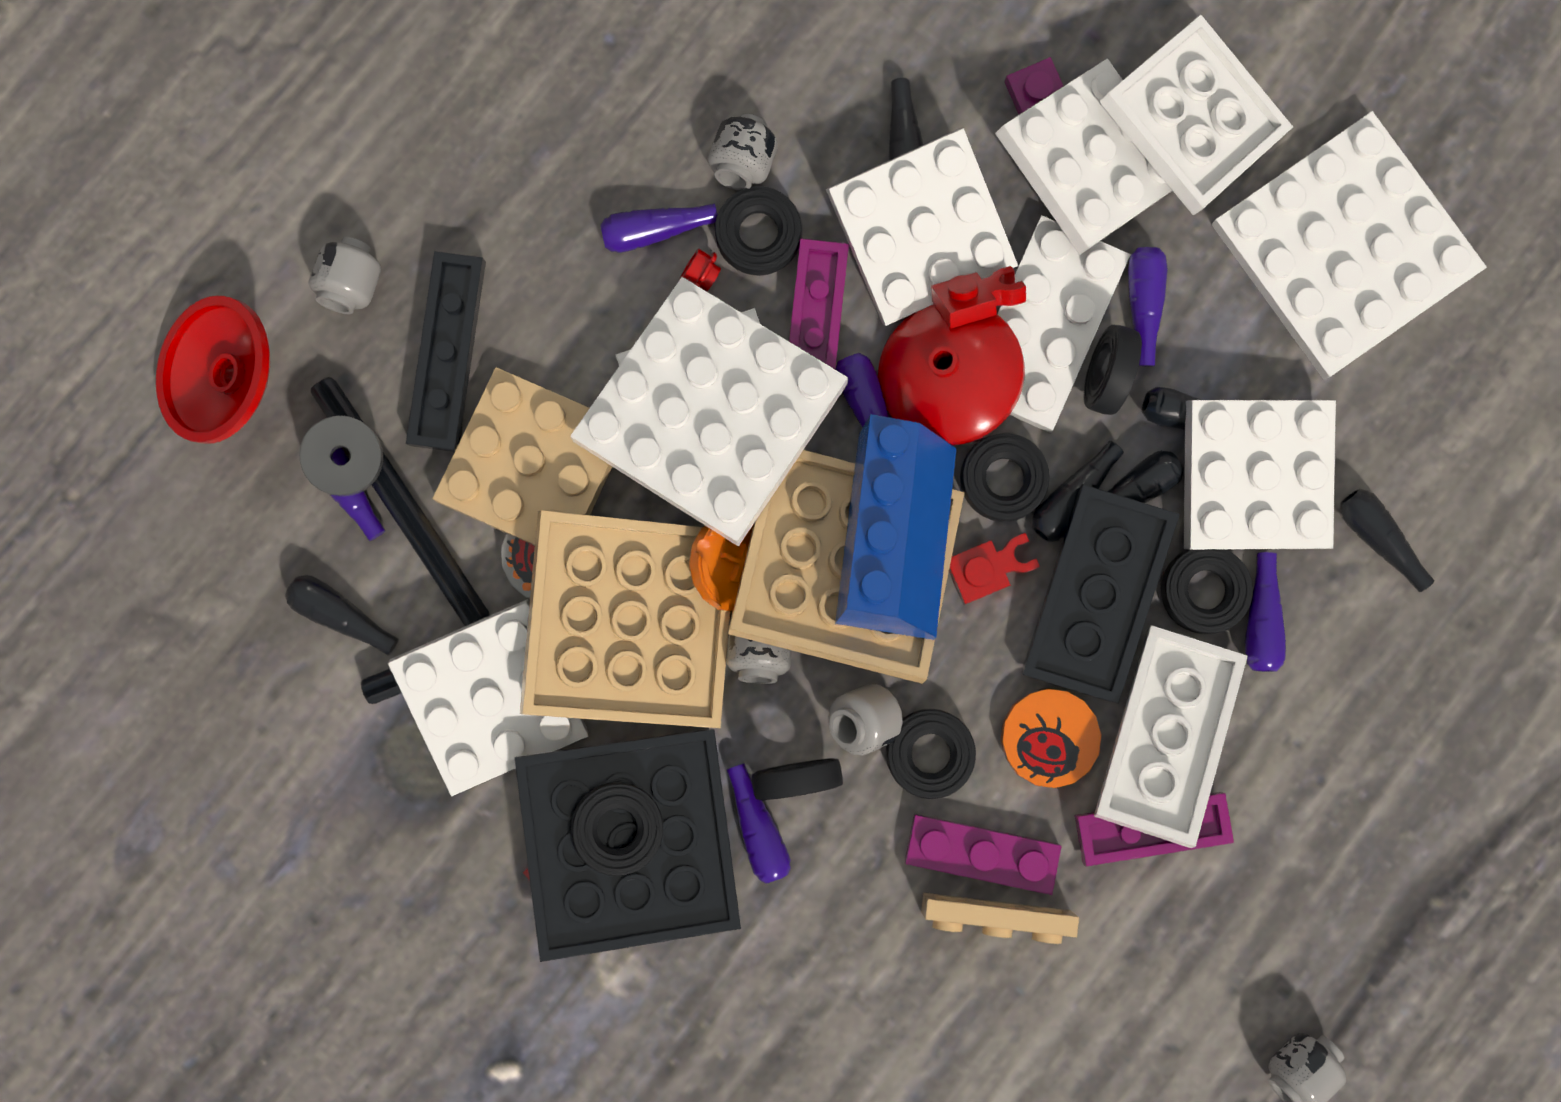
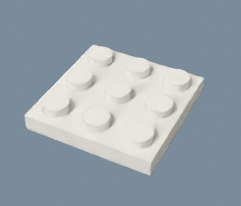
M1202 15L1191 22L1099 101L1192 215L1206 207L1293 128L1291 123Z
M1108 58L1007 122L995 133L1079 255L1172 192V189L1099 103L1108 92L1123 81Z
M964 128L951 132L826 189L881 322L885 326L933 305L931 285L951 280L956 276L975 272L983 279L991 276L1001 268L1008 266L1014 268L1018 266Z
M1186 401L1184 549H1333L1336 401Z
M528 599L398 655L388 662L451 797L515 769L514 757L554 752L588 737L589 731L583 719L520 714L530 604Z

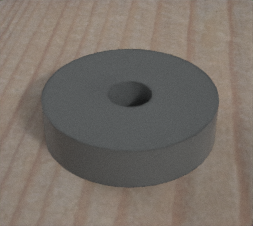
M332 416L317 422L306 433L300 447V464L306 478L317 489L334 496H353L365 491L378 478L383 465V450L377 435L363 422L348 416ZM338 448H348L351 454L349 462L345 465H336L333 461L334 452Z

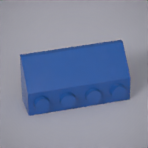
M870 414L859 433L835 624L931 640L936 639L957 448L921 423Z

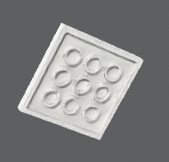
M1373 111L1215 219L1211 224L1323 380L1337 373L1487 268Z
M681 277L570 437L577 445L739 546L847 386L848 377Z

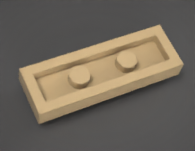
M923 893L921 913L925 920H933L932 928L938 930L962 932L963 924L983 926L982 934L993 937L1012 938L1013 930L1032 932V940L1051 944H1061L1063 936L1077 938L1079 917L1071 910Z

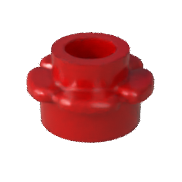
M698 248L684 268L679 280L683 277L708 292L721 271V268L714 264L717 254L713 252L709 255Z

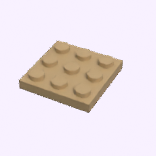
M496 367L432 499L439 504L535 546L538 511L590 515L612 466L574 443L570 437L590 409L589 407Z

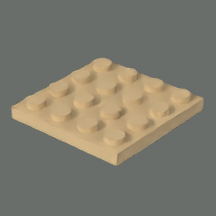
M803 450L754 522L728 634L923 684L928 677L935 640L835 624L855 463ZM952 489L939 617L965 493Z
M538 511L520 714L721 728L730 612L718 610L703 600L693 584L689 566L691 548L702 527Z

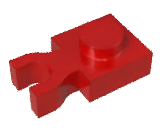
M1011 266L1001 268L991 276L983 279L975 272L956 276L951 280L931 285L932 302L950 329L997 315L996 306H1014L1026 302V285L1023 281L1015 283V271Z
M1026 533L1009 540L1004 548L996 552L991 540L952 556L949 572L963 605L1011 586L1006 573H1027L1040 567L1037 558L1027 563H1020L1015 559V548L1029 542Z

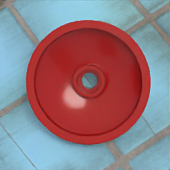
M209 296L189 306L170 328L158 358L156 393L158 404L166 423L180 437L204 444L223 441L238 432L259 407L269 380L270 348L264 326L250 306L240 300L227 296Z
M933 304L911 314L893 331L880 357L878 379L887 411L892 418L921 423L949 444L959 445L972 442L989 434L1011 414L1023 389L1025 363L1016 335L999 315L950 329ZM945 356L953 358L949 368L945 370L937 369L939 359Z

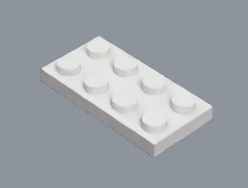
M1042 215L1015 272V283L1023 281L1026 285V302L1014 306L1002 305L997 315L1010 326L1016 335L1025 363L1023 389L1010 415L1051 433L1131 254L1099 241L1079 255L1059 224Z
M1152 625L1148 628L1094 817L1188 848L1196 847L1247 655Z

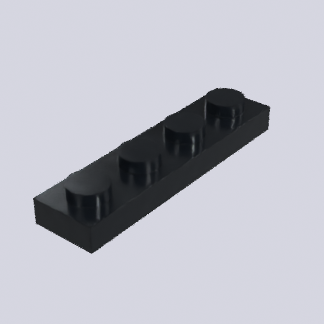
M434 251L406 444L409 446L455 452L460 442L486 265L483 257Z

